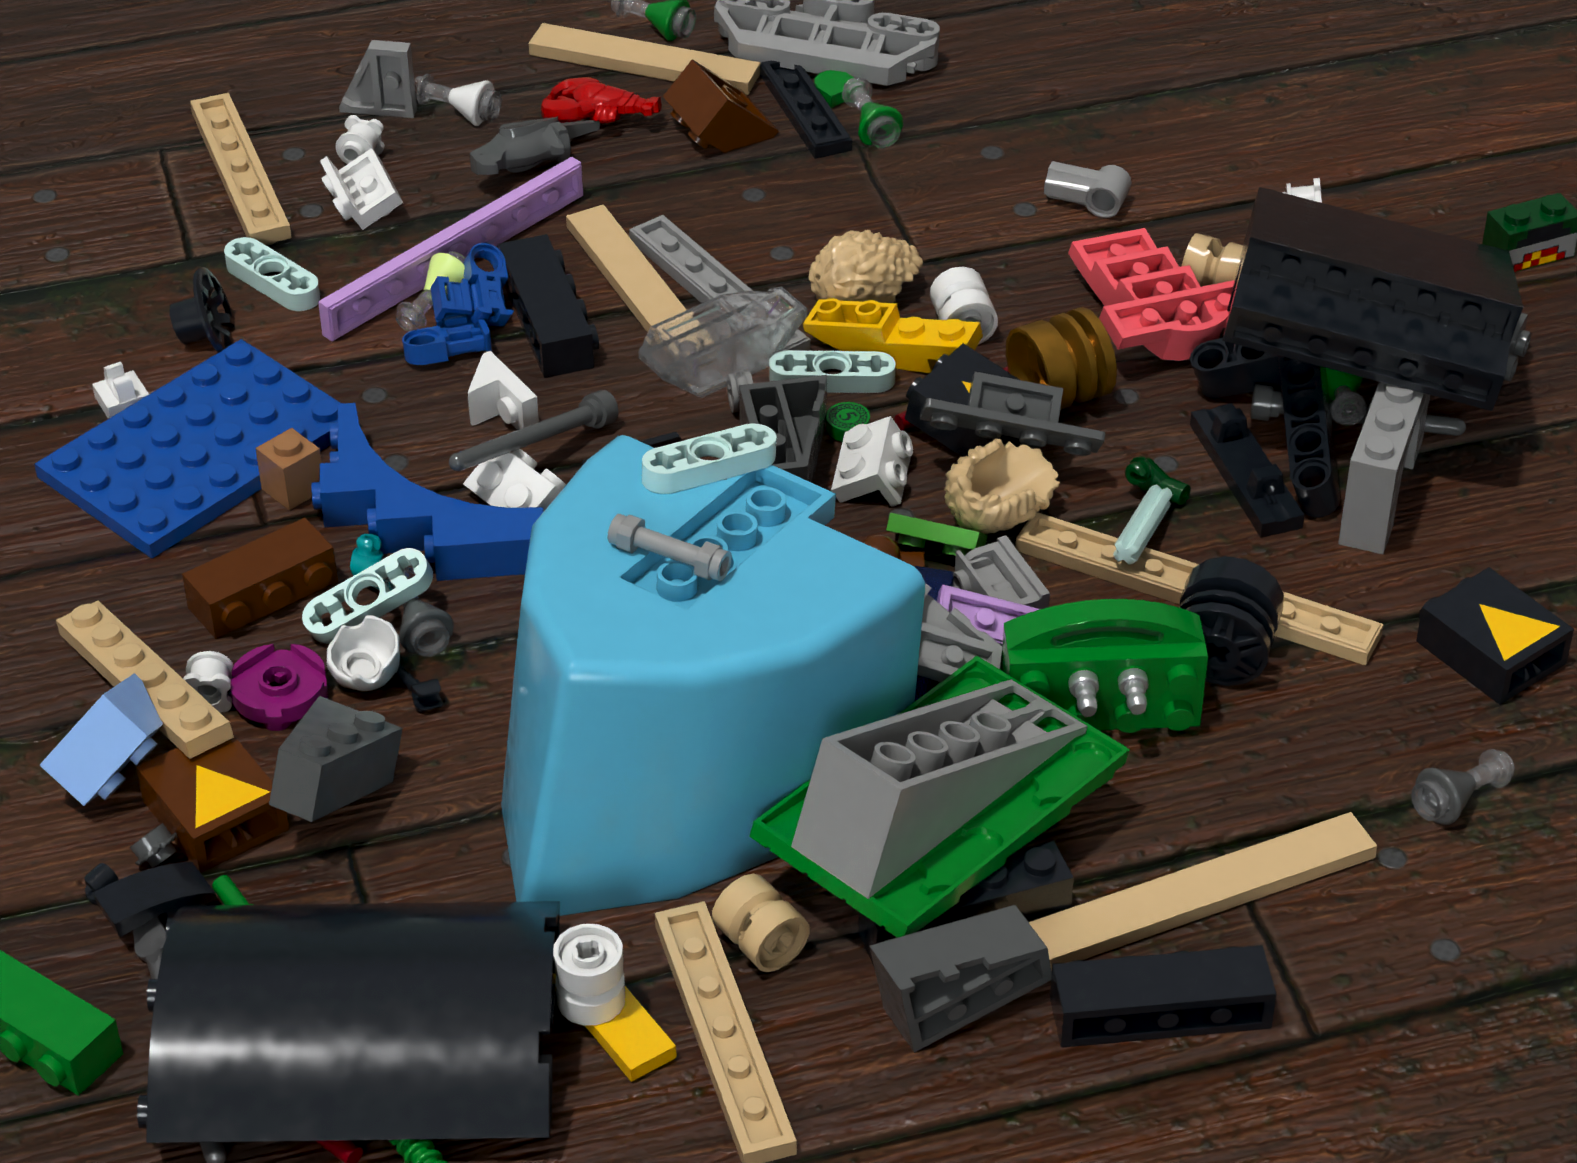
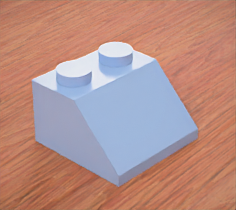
M134 673L104 693L40 764L49 775L83 806L98 795L103 800L109 798L126 779L120 774V771L130 760L137 766L157 745L151 737L160 729L163 723L142 680Z

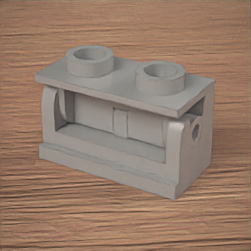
M1006 535L999 537L997 542L969 551L965 556L960 550L956 551L955 572L951 574L952 587L1038 609L1049 607L1050 592Z

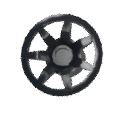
M202 267L198 268L193 276L194 297L172 303L170 305V319L175 334L182 344L186 345L208 338L214 349L219 353L226 347L234 344L230 331L222 328L221 325L235 328V321L229 301L219 281L211 271ZM222 304L225 313H219L217 307Z

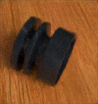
M1228 556L1207 559L1193 568L1185 582L1180 598V608L1200 616L1208 653L1205 682L1224 686L1245 684L1260 676L1268 663L1270 650L1274 643V634L1278 629L1283 612L1284 593L1275 577L1262 566L1249 560Z

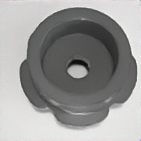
M163 823L151 830L129 847L138 858L135 864L139 866L147 861L150 867L154 868L177 851L171 843L177 838V833L171 834Z

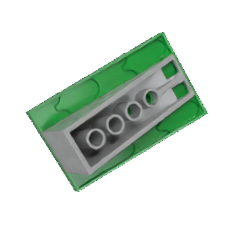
M976 656L899 714L822 738L811 779L754 820L749 837L765 848L769 847L772 853L803 874L807 873V877L841 900L845 899L848 905L880 927H886V931L898 938L916 933L959 902L962 894L1002 867L1010 855L1070 814L1072 806L1114 777L1116 770L1125 765L1130 749L979 656Z

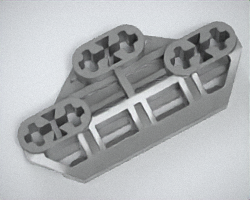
M717 0L714 6V22H718L720 34L728 38V50L735 58L760 63L770 60L780 62V67L794 69V65H800L806 72L817 74L827 70L841 71L850 74L859 81L886 86L906 81V72L914 74L916 70H930L938 64L940 26L932 20L883 12L874 14L875 0H803V4L796 5V11L790 10V0Z

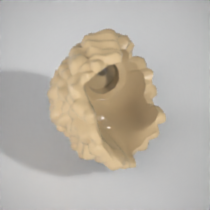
M850 230L842 236L832 237L829 243L820 250V254L816 255L815 261L810 266L808 277L811 282V291L816 294V300L836 298L842 301L864 302L874 300L879 303H893L895 296L900 294L902 290V283L904 281L912 282L913 275L919 274V269L923 266V260L919 256L916 247L909 245L906 240L882 237L880 232L873 234L870 230L863 232Z
M995 439L983 447L976 446L974 449H969L968 456L960 457L958 464H952L951 470L946 473L945 503L951 509V514L956 518L957 524L963 529H972L983 534L1009 530L1019 523L1033 520L1036 512L1049 507L1053 491L1060 485V482L1056 480L1059 474L1053 469V465L1043 457L1040 448L1031 449L1028 445L1024 444L1016 447L1010 441L1004 446L1001 439Z

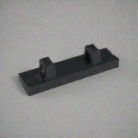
M1229 403L1213 409L1191 411V428L1260 538L1303 529L1304 513L1284 484L1281 470L1277 464H1271L1247 427V418L1240 408L1236 409L1233 403Z

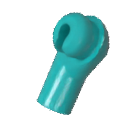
M362 534L357 538V548L353 550L350 562V570L353 576L383 559V552L380 550L382 542L378 536ZM389 577L383 579L387 587L390 589L393 586V584L391 583ZM371 586V587H373V588H375V589H377V590L380 591V589H379L378 587Z

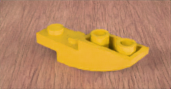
M836 298L818 299L803 322L805 332L840 351L884 352L894 358L897 369L930 373L943 354L950 355L963 343L975 350L983 337L980 322L961 321L959 319L933 320L921 319L920 317L900 318L897 303H879L874 300L860 302L842 301Z

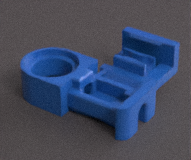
M478 243L471 248L463 262L465 269L464 279L461 280V283L449 282V277L437 276L432 284L431 295L435 320L441 321L446 312L471 315L472 311H475L470 318L473 323L478 324V319H484L487 325L503 327L512 316L514 310L506 309L502 289L508 280L505 257L494 245ZM474 258L488 260L492 264L494 271L488 272L480 269L476 265Z
M473 311L471 315L446 312L441 321L435 320L436 326L412 330L402 337L405 361L413 365H428L449 361L448 357L477 351L492 352L490 330L484 319H478V324L471 321L470 318L473 315Z

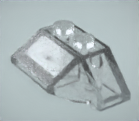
M783 287L770 288L768 292L745 291L723 294L651 326L644 339L643 346L638 351L639 359L662 380L703 398L726 387V377L729 373H733L736 377H741L745 371H750L752 375L769 367L770 358L774 354L783 351L806 318L807 307Z

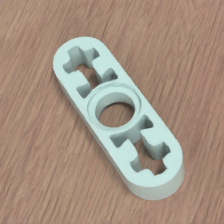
M237 238L225 246L226 267L228 272L289 310L306 311L318 305V301H320L319 283L317 277L311 272L253 238ZM271 272H279V273H280V274L274 275V276H264V274L271 273Z
M786 350L778 352L770 358L769 382L827 375V393H882L890 390L895 384L896 363L892 356L879 351ZM837 369L842 372L839 374H826L822 371Z
M751 423L653 448L642 457V484L646 489L654 493L671 494L767 468L775 461L776 433L768 426ZM701 457H716V458H719V459H718V460H703V459H700V458H701Z
M413 548L401 549L312 599L304 608L302 614L303 624L316 641L330 644L342 625L350 627L359 625L367 615L381 617L425 592L432 583L433 570L419 550ZM408 566H412L415 576L410 579L406 578L403 571ZM387 577H389L395 588L391 591L383 581ZM369 586H375L380 589L378 598L372 604L366 606L357 604L356 599L362 589ZM344 601L353 611L349 615H347L346 610L341 604ZM329 612L332 623L324 627L321 616Z

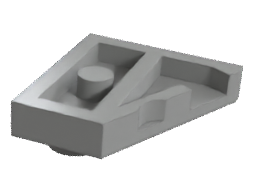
M371 40L341 101L339 112L414 118L417 111L411 43Z
M925 583L917 675L942 682L976 656L1000 669L1002 646L987 633L977 630L971 624L970 619L958 609L954 608L951 612L945 609L927 594L932 588Z

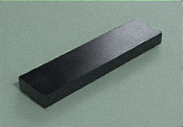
M770 60L760 63L761 78L814 159L852 151V138L802 66L794 64V69L780 67V62Z

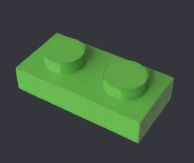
M890 513L886 531L899 534L897 542L899 544L924 549L926 541L943 544L942 553L956 556V551L958 550L965 556L969 551L984 546L988 536L973 530Z

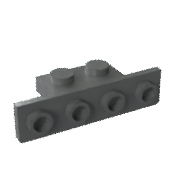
M974 372L972 376L968 405L927 398L920 413V420L930 421V425L937 429L955 430L957 427L975 430V434L980 437L998 439L1004 435L1020 438L1019 442L1030 447H1044L1046 444L1062 446L1065 452L1078 456H1087L1091 452L1097 453L1104 443L1106 434L1099 430L1058 423L1063 388L981 372Z

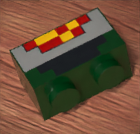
M1556 193L1488 211L1482 244L1508 250L1514 272L1575 256L1577 246V210L1561 193Z

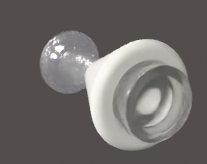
M428 73L423 76L419 75L414 80L416 99L419 104L426 105L430 99L450 103L474 126H479L483 121L493 122L499 115L502 103L501 94L499 91H495L493 84L488 80L456 88L436 84L433 75Z

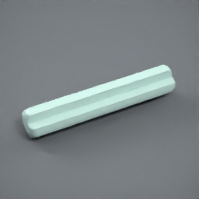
M1156 484L1149 488L1115 543L1116 550L1113 556L1118 562L1124 560L1130 565L1138 560L1171 505L1169 500L1173 494L1168 487L1161 489Z

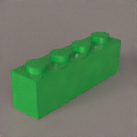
M0 950V1051L11 1061L18 1062L21 1060L36 1069L38 1074L48 1084L52 1086L60 1084L79 1096L123 1055L116 1019Z

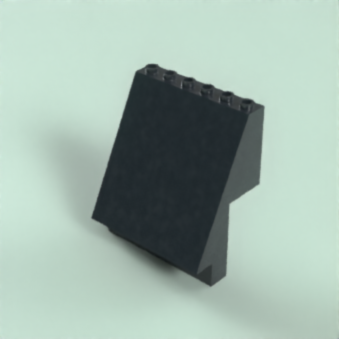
M1259 187L1227 308L1229 315L1222 341L1493 411L1505 379L1510 342L1520 318L1523 304L1508 250Z

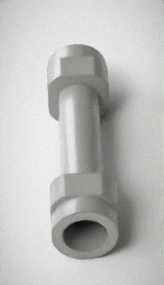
M617 514L613 518L608 530V541L617 545V548L634 553L639 547L694 567V574L707 580L715 579L722 581L726 577L731 565V552L723 550L722 546L706 541L702 547L661 534L645 528V520L633 515Z

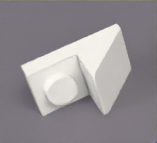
M491 351L482 354L468 390L470 424L472 426L477 425L497 415H500L505 423H511L517 430L538 423L537 396Z

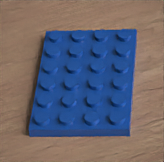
M240 339L34 464L37 478L152 559L262 489L256 447L290 428H293L320 448V451L330 446L329 424L338 422L337 404L342 403L243 339Z

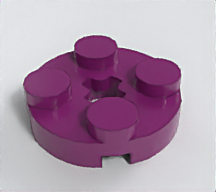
M274 644L263 645L240 657L231 671L230 690L232 702L236 710L252 721L263 723V726L270 731H281L288 728L291 722L302 719L319 696L328 699L329 694L324 662L316 652L305 646L290 644L291 650L275 651ZM273 681L279 684L286 683L282 686H270V683Z

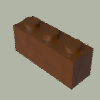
M305 517L182 573L188 609L215 639L338 582L334 547Z

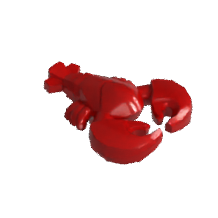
M591 77L570 78L555 85L551 89L550 94L542 100L541 114L543 119L558 117L560 123L576 122L588 117L589 120H599L600 123H611L617 121L620 118V114L642 113L644 116H652L654 113L661 111L662 103L660 96L644 99L640 95L634 94V92L605 85Z

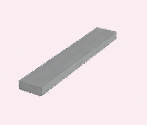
M664 215L629 229V237L640 251L768 361L774 354L781 351H810L809 337Z

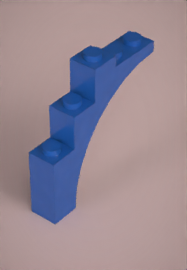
M356 403L337 404L338 422L330 423L329 427L331 449H338V451L330 452V463H320V482H312L311 484L313 509H322L324 528L368 524L369 534L378 535L381 539L382 546L380 550L383 554L395 553L405 548L425 551V558L428 563L435 562L437 581L525 574L532 525L544 512L543 507L506 508L473 504L437 494L417 485L389 467L371 448L359 425Z

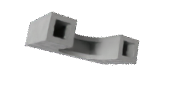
M1379 382L1350 460L1338 541L1339 545L1384 554L1394 525L1403 468L1413 469L1423 441L1429 394Z

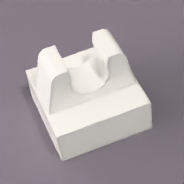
M121 362L105 366V380L92 384L95 399L108 419L149 395L134 370L124 373Z

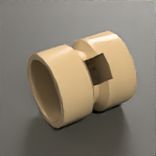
M1195 233L1186 249L1182 267L1190 265L1201 287L1235 280L1243 245L1229 242L1224 247L1218 238Z
M754 873L744 875L726 887L716 900L712 910V921L734 944H738L743 954L760 971L764 972L776 971L789 964L803 949L810 934V925L806 919L789 902L783 901L779 892L766 879Z

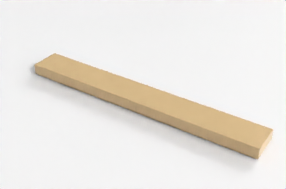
M1036 512L1033 520H1028L1017 536L1015 545L1018 552L1179 605L1185 582L1193 568L1199 565L1147 547L1144 548L1134 564L1128 565L1124 560L1118 562L1113 556L1116 550L1115 543L1118 538ZM1283 592V612L1274 636L1366 666L1382 637L1384 624Z
M1352 812L1051 914L1031 921L1029 924L1048 948L1052 971V964L1084 960L1374 859L1376 857L1377 845Z

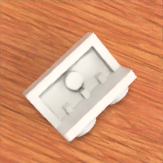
M372 148L340 170L334 166L327 156L320 160L326 172V175L321 179L335 198L333 203L346 221L353 217L362 230L381 217L389 215L393 209L403 203L381 159Z
M891 416L869 424L856 425L845 432L831 491L836 493V498L840 503L880 490L891 507L901 504L904 486L907 483L910 458L913 454V445L909 435L905 431L900 430Z
M521 449L478 464L463 483L489 506L506 508L543 507L544 511L566 486L560 478L547 468L541 474L535 471L534 468L538 463Z

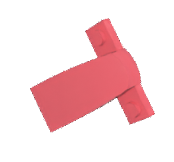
M1145 228L1073 241L1071 243L1068 254L1091 289L1104 304L1099 319L1118 350L1143 345L1162 360H1189L1191 353L1198 345L1210 340L1219 339L1222 329L1226 328L1229 315L1227 308L1234 280L1201 287L1190 265L1179 267L1168 246L1157 248Z

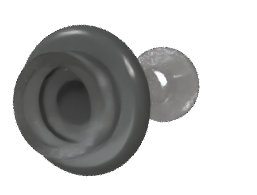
M406 567L403 570L407 579L415 576L414 569ZM389 577L385 578V584L389 590L395 589ZM419 595L402 604L404 612L399 633L402 647L408 652H416L421 656H433L443 651L447 647L454 630L452 617L447 612L422 601Z
M1488 749L1480 755L1479 765L1466 772L1426 768L1419 773L1415 786L1412 789L1413 805L1418 814L1425 820L1434 821L1442 825L1452 824L1459 818L1475 789L1487 783L1496 788L1508 785L1515 771L1514 763L1506 752Z

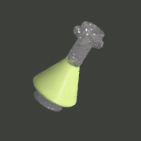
M449 251L447 253H436L431 257L424 291L413 303L401 302L397 306L395 319L401 328L410 332L426 327L427 320L425 314L433 306L432 284L437 276L449 277V282L461 283V280L464 279L465 270L463 264L465 257L455 251Z

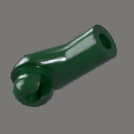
M1135 457L1126 466L1125 477L1130 484L1138 486L1146 492L1151 486L1156 484L1161 489L1168 487L1173 494L1169 501L1180 506L1184 505L1188 500L1191 491L1190 485L1169 477L1151 458Z

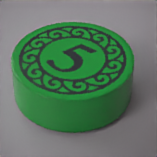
M854 402L835 404L826 413V431L830 437L840 442H843L845 432L854 426L870 423L868 409Z

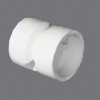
M955 267L942 272L934 280L930 288V298L939 320L959 319L961 321L980 322L983 337L979 344L987 341L994 334L998 326V316L980 274L972 268Z
M580 924L567 929L559 935L553 948L557 1006L561 1014L569 1021L583 1026L600 1025L609 1022L620 1014L625 1005L623 944L614 931L599 924Z

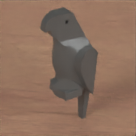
M558 117L503 124L499 128V133L490 142L470 152L471 171L477 175L498 174L499 170L507 169L510 172L527 171L544 160H556L558 163H561L570 158V139L600 130V121L586 120L560 123Z

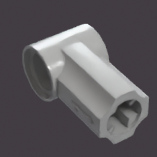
M1052 161L1044 183V195L1053 199L1086 205L1093 215L1100 218H1110L1119 212L1131 189L1132 181L1128 172L1116 165H1107L1098 171Z

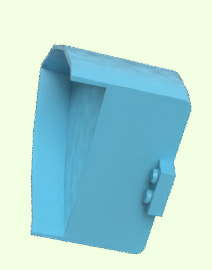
M621 435L591 456L581 466L532 525L520 608L501 802L516 902L560 901V916L679 899L777 858L778 856L772 853L769 847L765 848L749 837L753 821L811 779L822 738L895 716L915 702L925 581L921 573L909 563L825 526L834 518L836 493L773 465L727 478L726 480L723 479L671 494L654 493L646 489L642 484V457L653 447L629 436ZM617 514L633 515L645 520V528L699 547H702L706 541L723 547V550L731 552L732 560L729 571L722 581L715 579L707 580L696 576L693 566L639 547L634 553L617 548V545L608 541L610 524Z

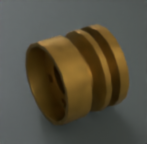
M1079 307L1066 312V314L1055 315L1050 318L1049 322L1039 320L1010 330L1006 339V360L1009 373L1022 381L1063 388L1060 410L1072 406L1073 401L1082 403L1109 394L1114 389L1117 377L1115 352L1104 325L1092 310Z

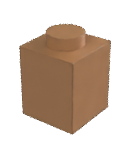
M293 428L256 447L261 488L289 511L312 498L311 484L312 482H320V463H322L320 448Z

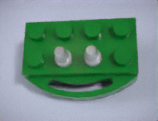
M1098 599L1047 607L1004 623L1001 671L1096 729L1120 730L1126 733H1133L1145 728H1169L1181 731L1192 726H1200L1208 653L1198 614L1180 607L1146 600Z

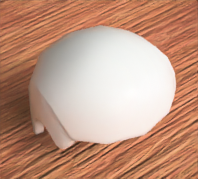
M374 615L365 616L363 622L356 626L342 625L327 648V668L336 682L345 688L359 691L378 689L384 686L399 668V635L390 622Z

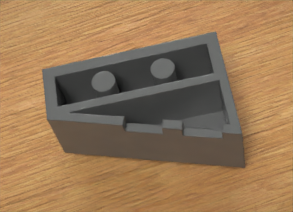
M827 375L739 385L740 426L755 423L771 428L777 436L776 457L772 465L813 483L826 423Z
M319 696L278 750L269 805L313 822L392 783L403 728L386 722L385 717L379 713L358 711Z
M1016 905L869 946L883 1008L914 1053L1051 980L1052 976L1047 946Z

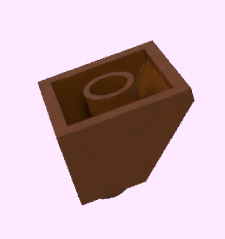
M693 59L663 95L673 108L670 113L672 117L683 126L690 127L691 130L688 132V135L697 144L706 149L709 145H712L725 153L774 138L779 132L741 89Z

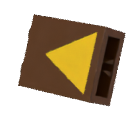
M235 736L191 759L177 747L136 767L143 802L160 824L163 823L171 834L177 833L178 836L174 840L190 862L194 863L200 873L289 830L287 812L269 805L273 781Z

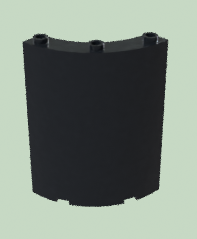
M560 901L182 906L174 918L167 919L166 940L158 979H149L147 986V1007L149 1012H153L147 1095H140L137 1105L139 1128H146V1143L549 1138L552 1133L553 1057L552 1054H542V1035H551V1028H554L555 984H552V977L555 972L553 948L560 935Z

